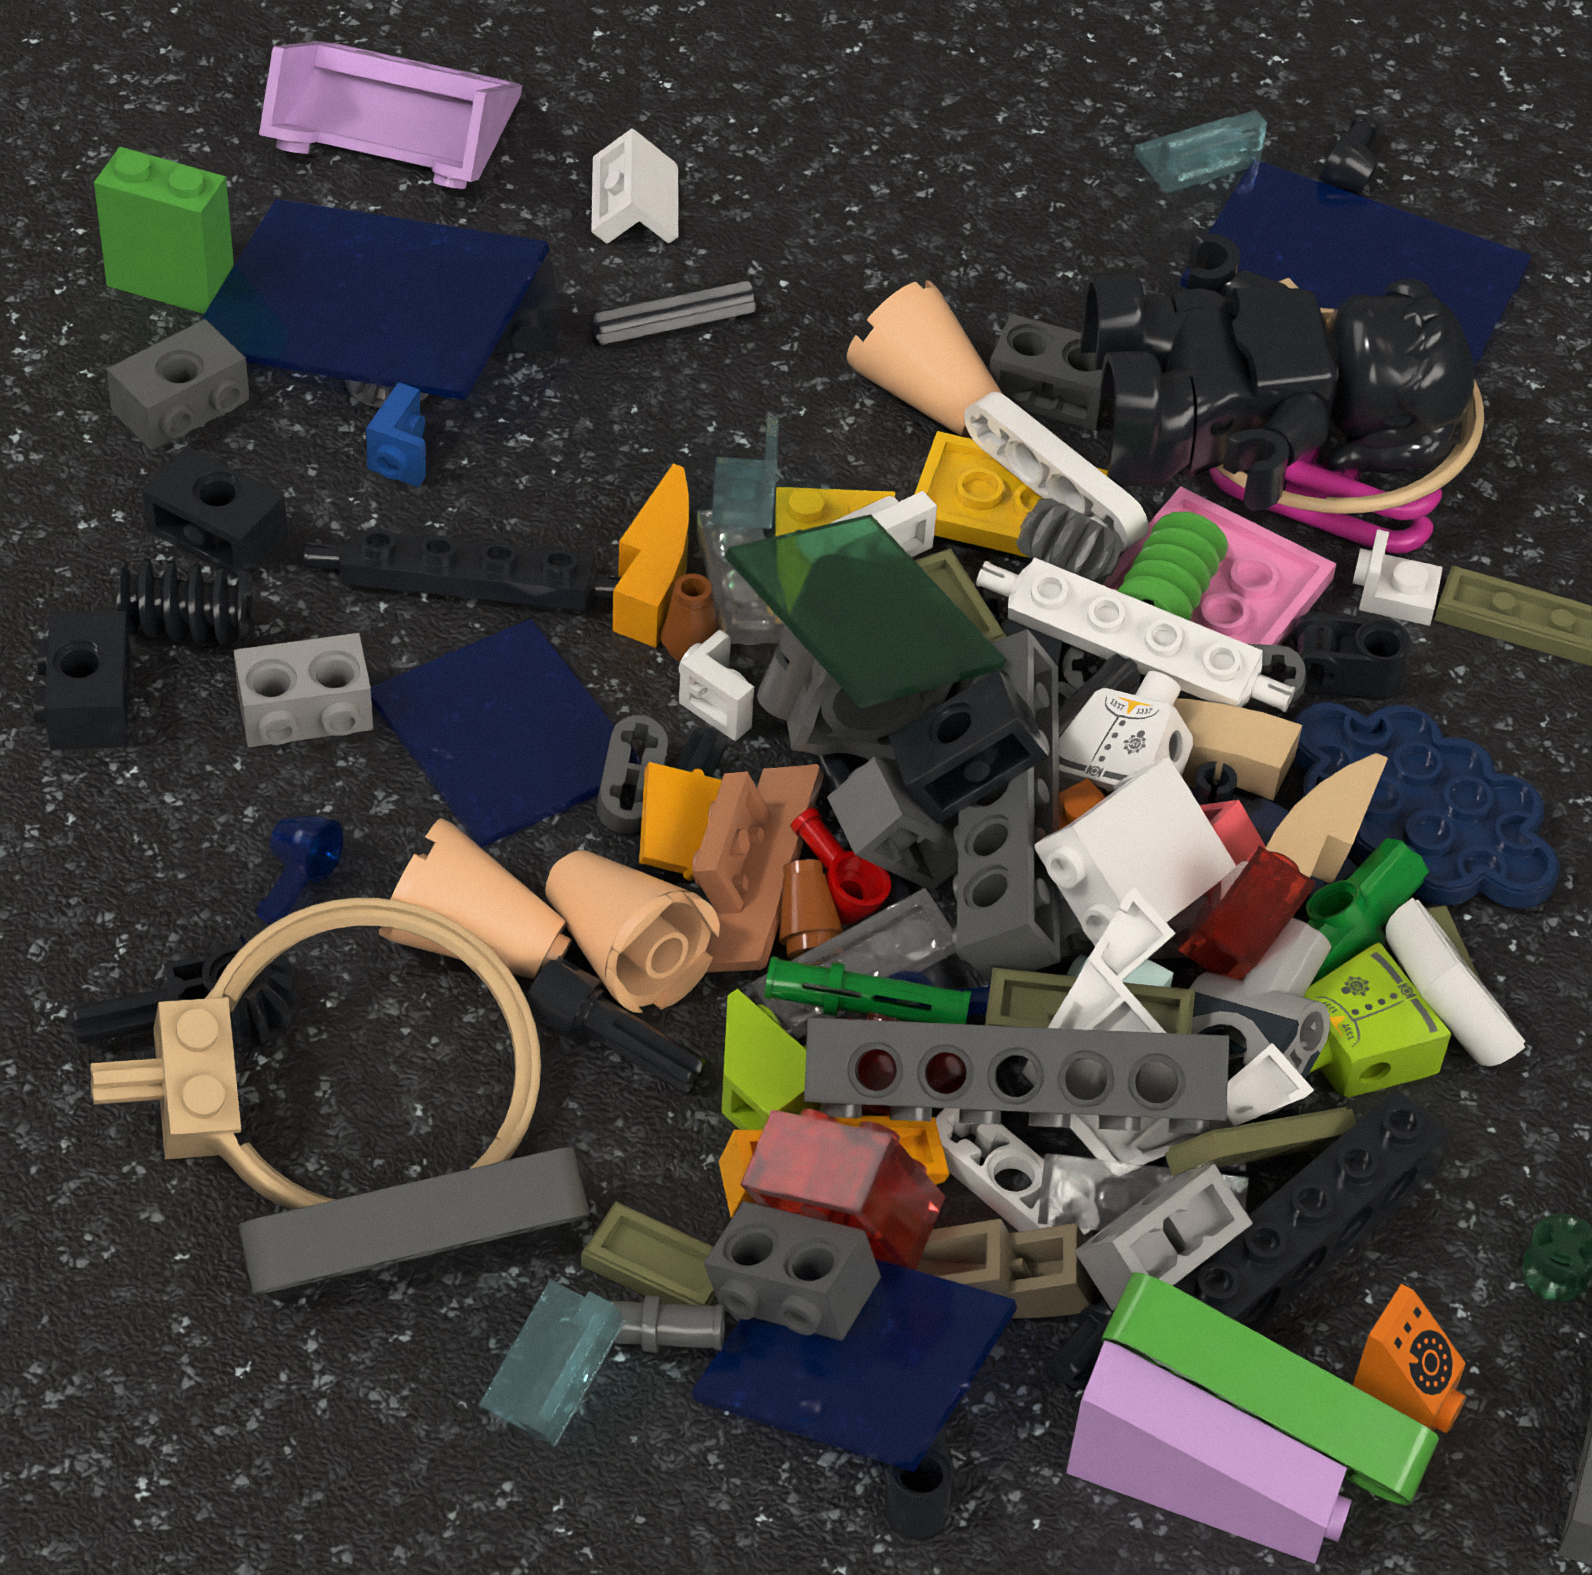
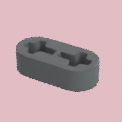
M631 715L623 718L615 725L608 746L597 799V814L601 822L608 829L619 834H633L641 831L645 767L649 762L664 765L668 747L667 734L661 724L648 716ZM633 739L645 741V750L640 765L629 763ZM624 783L636 786L632 811L619 808Z

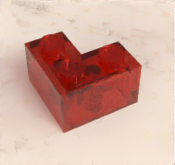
M803 1109L800 1115L771 1110L740 1184L759 1205L865 1230L876 1263L916 1272L945 1199L943 1193L926 1175L927 1168L921 1162L912 1158L899 1143L900 1136L895 1131L871 1121H863L859 1127L840 1124L829 1115L813 1109Z

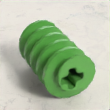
M1172 512L1162 516L1153 526L1151 535L1144 542L1142 551L1136 556L1133 567L1126 573L1124 582L1117 591L1190 621L1193 610L1201 602L1202 594L1210 586V579L1217 573L1219 563L1227 555L1229 544L1225 534L1214 522L1198 514Z

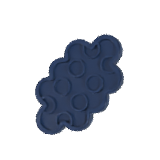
M1330 702L1311 704L1298 712L1292 722L1301 724L1302 729L1294 760L1307 771L1301 788L1300 800L1319 783L1356 761L1374 753L1388 758L1351 847L1353 854L1362 863L1386 838L1401 840L1409 849L1422 857L1429 870V873L1424 877V883L1414 892L1417 897L1429 903L1446 906L1461 904L1480 892L1503 906L1521 909L1537 906L1549 898L1557 883L1560 862L1554 849L1537 835L1544 819V802L1539 792L1527 781L1514 775L1495 773L1494 763L1490 754L1482 746L1468 739L1444 738L1437 722L1427 713L1409 706L1393 705L1382 707L1371 713L1367 718L1343 704Z

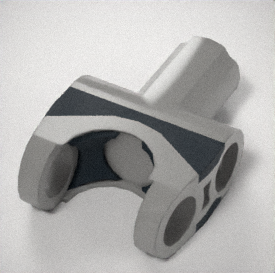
M1283 917L1282 920L1277 922L1244 980L1214 972H1205L1194 981L1189 989L1195 990L1191 1034L1229 1036L1228 1061L1244 1057L1242 1063L1245 1066L1273 1043L1305 1079L1324 1048L1330 1029V1015L1327 1007L1319 1001L1303 997L1331 950L1328 939L1321 932L1303 921ZM1280 1107V1108H1278V1109H1276V1110H1273V1111H1271V1112H1268V1113H1266V1114H1273V1113L1279 1111L1282 1107Z

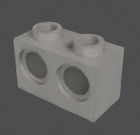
M359 633L234 650L237 690L247 747L269 744L280 745L291 741L333 735L344 736L355 732L373 730L371 687Z
M1212 1164L1171 1177L1074 1252L1113 1311L1133 1272L1153 1276L1173 1286L1253 1223L1216 1165Z

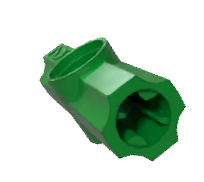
M1386 838L1347 880L1332 882L1320 888L1308 900L1306 912L1310 920L1307 924L1321 932L1331 945V950L1310 986L1370 946L1380 942L1384 947L1386 936L1382 927L1395 911L1424 883V877L1429 873L1422 857L1409 849L1403 841Z

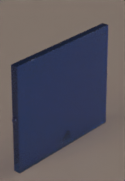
M531 619L454 652H448L443 657L371 687V701L475 843L481 848L554 814L565 812L570 807L599 794L608 746L615 726ZM631 748L629 763L640 765L641 759Z
M875 1259L881 1278L843 1341L815 1333L811 1335L799 1334L787 1326L753 1317L751 1319H741L723 1344L722 1351L719 1350L691 1393L697 1402L915 1472L959 1400L970 1389L971 1381L1016 1312L1017 1305L1015 1299Z

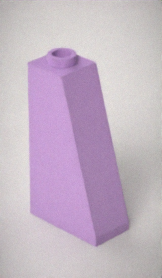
M1104 1341L1081 1400L1067 1474L1314 1564L1316 1563L1324 1537L1336 1542L1339 1541L1352 1502L1351 1499L1338 1495L1347 1469L1345 1466L1127 1349Z

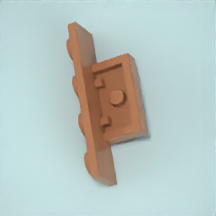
M819 765L765 768L762 771L757 788L748 772L724 773L716 801H713L709 808V822L701 847L695 852L692 863L694 880L708 897L717 913L720 924L719 938L711 933L706 952L713 956L706 973L761 970L766 967L781 919L783 866L799 860L804 844L803 838L796 836L790 825L802 812L815 807L824 778Z

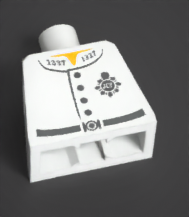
M1149 671L1135 695L1108 688L1095 691L1059 738V793L1088 778L1107 797L1115 791L1113 786L1128 775L1167 756L1171 758L1182 776L1193 746V736L1177 709L1173 707L1181 691L1179 684L1163 673Z

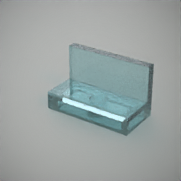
M1257 110L1137 144L1135 145L1134 154L1167 194L1260 165L1267 122Z
M767 416L764 460L716 457L711 524L772 529L779 417Z
M550 1279L479 1406L556 1447L626 1320L613 1303L590 1291L584 1297Z

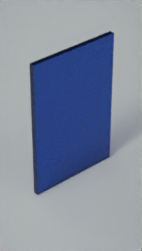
M1253 159L1239 184L1235 186L1233 194L1209 233L1227 237L1237 245L1241 252L1238 273L1245 269L1278 282L1290 278L1298 288L1311 290L1317 297L1320 308L1335 309L1348 296L1356 293L1368 295L1390 293L1383 292L1384 288L1391 282L1403 278H1414L1425 282L1431 287L1434 296L1444 302L1460 321L1470 347L1474 368L1478 360L1483 357V351L1512 295L1519 288V282L1532 256ZM1188 267L1180 281V286L1185 288L1188 286L1189 273L1191 272Z
M275 199L200 321L206 319L249 363L392 388L398 382L420 389L421 393L466 400L550 248L548 242Z

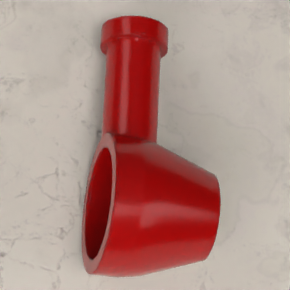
M815 807L809 808L793 820L790 828L796 836L803 838L827 869L825 876L841 924H853L874 913L884 903L891 889L889 874L886 869L856 856L853 851L846 852L822 822V815Z

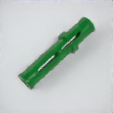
M773 956L770 959L764 999L771 1000L773 998L822 1007L824 1015L837 1017L839 1010L890 1019L897 1022L966 1024L971 991L965 990L962 992L906 980L845 971L846 964L832 962L831 968L780 960L779 957ZM805 983L816 984V985H821V986H827V987H829V988H834V989H844V990H850V991L860 992L861 995L852 994V993H846V992H842V991H839V990L823 989V988H818V987L807 986V985H805ZM874 995L929 1004L931 1007L875 998Z

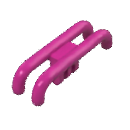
M1320 448L1315 449L1286 469L1285 480L1287 484L1285 491L1294 494L1326 499V497L1349 498L1386 493V491L1358 482L1362 474L1358 470L1350 469L1345 472H1332L1326 468L1325 460L1323 464L1316 463ZM1216 467L1209 470L1212 481L1221 491L1243 501L1244 488L1231 481ZM1440 488L1419 500L1399 507L1373 512L1396 520H1412L1411 524L1403 530L1386 529L1348 514L1306 511L1279 503L1266 510L1373 549L1377 529L1388 531L1389 536L1385 553L1400 554L1422 547L1430 538L1433 532V523L1425 515L1429 514L1439 504L1442 498V490Z

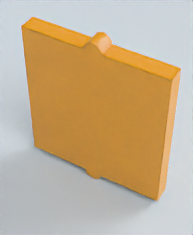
M649 762L644 772L639 863L682 873L686 880H694L692 870L693 857L695 852L701 847L709 822V808L711 803L716 801L722 780L705 776L701 769H694L693 772H688Z

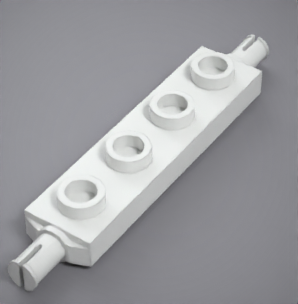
M1035 557L1019 575L990 564L988 561L983 564V570L981 569L978 574L976 586L984 587L1009 598L1008 619L1107 660L1114 654H1119L1125 659L1131 658L1137 664L1136 668L1139 673L1146 675L1149 671L1163 673L1175 680L1182 691L1206 701L1243 707L1251 698H1254L1286 712L1294 695V686L1291 687L1261 675L1263 650Z

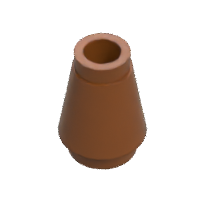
M686 574L677 579L660 632L661 641L668 653L674 659L681 662L690 647L697 643L703 644L718 630H721L713 598L712 585L706 577L700 574Z
M806 859L785 864L783 866L784 879L779 943L786 945L787 957L793 960H813L837 954L840 951L838 939L844 935V931L826 876L823 873L822 862L815 859Z

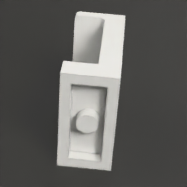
M1169 756L1128 775L1113 786L1115 790L1113 793L1072 823L1044 837L1034 846L1049 876L1060 889L1081 923L1084 933L1094 946L1097 945L1126 893L1133 887L1139 891L1167 923L1238 868Z

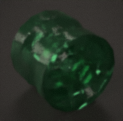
M1559 1213L1549 1215L1538 1222L1532 1232L1530 1246L1524 1254L1521 1270L1525 1283L1534 1293L1547 1300L1557 1302L1574 1300L1584 1293L1592 1278V1226L1587 1221L1575 1215ZM1554 1261L1561 1262L1562 1264L1569 1263L1570 1266L1560 1265Z

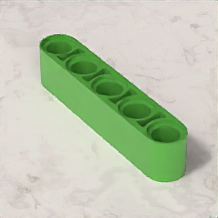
M1139 1272L1131 1274L1101 1338L1103 1343L1108 1341L1127 1349L1345 1466L1347 1469L1344 1479L1392 1503L1404 1506L1411 1505L1439 1441L1438 1435L1423 1424L1180 1289L1147 1274Z

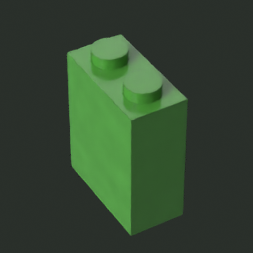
M119 147L94 181L107 286L211 316L235 281L226 176Z

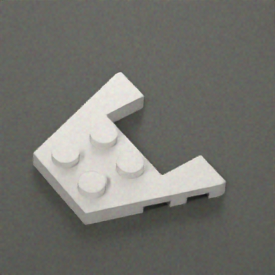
M1135 887L1126 893L1118 910L1099 939L1048 1028L1166 1033L1122 982L1175 935V932ZM1271 1043L1228 1081L1226 1121L1211 1120V1130L1238 1126L1303 1099L1314 1090L1275 1045ZM1091 1059L1076 1061L1070 1066L1066 1074V1085L1069 1092L1081 1100H1092L1102 1094L1107 1084L1105 1069L1100 1063ZM1029 1060L1022 1073L1035 1086L1037 1073L1033 1063ZM1151 1062L1144 1065L1138 1071L1135 1084L1139 1095L1143 1099L1151 1103H1163L1169 1100L1175 1093L1177 1079L1174 1071L1168 1065L1161 1062ZM1071 1114L1070 1128L1113 1177L1163 1157L1170 1147L1201 1135L1197 1133L1169 1132V1118L1141 1117V1130L1131 1131L1098 1129L1099 1115Z

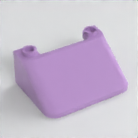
M314 41L274 46L259 135L277 139L276 148L294 153L308 154L310 143L319 142L431 167L432 172H434L433 183L451 188L465 189L467 181L479 180L520 99L522 85L503 79L330 42Z

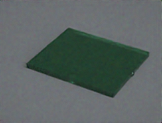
M871 514L728 547L724 558L860 709L925 690H935L940 686L994 672L998 669L1001 670L1007 661L998 649Z

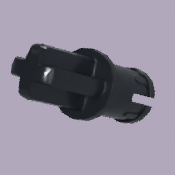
M1103 1296L1096 1305L1091 1304L1083 1308L1078 1315L1079 1326L1051 1359L1050 1365L1055 1371L1054 1378L1062 1385L1067 1383L1072 1388L1079 1389L1084 1387L1091 1377L1104 1344L1101 1338L1114 1312Z

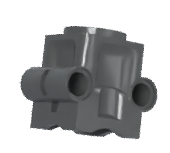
M825 559L814 564L809 570L781 633L780 645L776 648L758 688L757 698L760 705L768 713L787 721L792 750L818 755L848 753L867 760L875 757L899 769L889 736L944 703L955 680L954 676L971 644V635L968 629L957 619L943 613L933 612L928 586L923 578L850 562Z

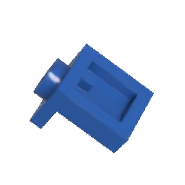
M398 382L366 427L367 469L380 473L389 479L399 480L419 487L426 478V445L422 439L425 429V417L420 415V389Z

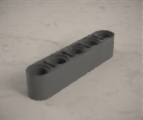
M566 1147L267 1215L238 1224L252 1292L253 1295H258L552 1227L588 1217L590 1213L574 1147Z

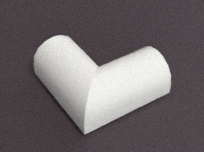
M1411 898L1399 907L1390 917L1386 926L1388 945L1421 997L1469 1055L1480 1065L1493 1066L1507 1061L1526 1048L1523 1044L1526 1041L1507 1013L1473 973L1449 936L1422 903Z

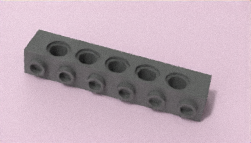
M1028 629L966 652L961 662V682L956 686V694H959L999 669L1031 708L1049 756L1047 759L959 811V824L954 828V840L958 850V875L953 879V890L957 900V926L952 930L953 945L960 960L966 965L970 964L989 986L991 984L993 967L1032 972L1060 962V889L1049 876L1045 865L1034 848L1035 844L1041 839L1059 831L1058 666Z
M808 1018L804 1102L821 1103V1117L862 1118V1104L890 1106L889 1120L931 1121L932 1108L959 1109V1123L1001 1125V1111L1029 1112V1126L1070 1128L1071 1114L1099 1115L1098 1129L1140 1131L1141 1117L1169 1118V1132L1204 1134L1211 1131V1120L1226 1121L1229 1036ZM874 1050L888 1052L895 1060L897 1067L893 1083L880 1091H874L866 1087L859 1076L861 1060L866 1054ZM943 1053H953L963 1060L967 1071L963 1086L950 1094H942L936 1091L928 1080V1067L931 1061ZM1012 1056H1022L1029 1059L1037 1073L1035 1086L1028 1094L1021 1097H1011L1005 1094L997 1083V1070L1000 1064ZM1081 1059L1097 1061L1103 1066L1107 1074V1084L1104 1091L1092 1100H1081L1074 1097L1066 1085L1068 1069L1073 1063ZM1148 1063H1164L1176 1075L1177 1087L1175 1093L1169 1100L1163 1103L1146 1101L1139 1095L1136 1089V1075Z

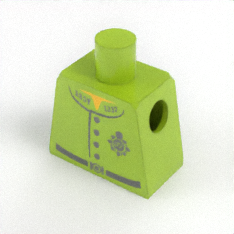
M1380 942L1370 946L1311 985L1304 994V998L1324 1004L1330 1015L1328 1038L1309 1073L1320 1069L1339 1095L1349 1098L1426 1078L1440 1072L1451 1032L1421 997L1418 990Z

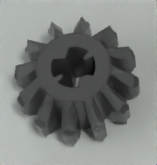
M1052 498L1038 500L1032 512H1028L1020 527L1022 530L1016 541L1020 552L1032 559L1035 557L1101 585L1104 584L1109 575L1112 576L1120 561L1118 557L1124 547L1120 535Z

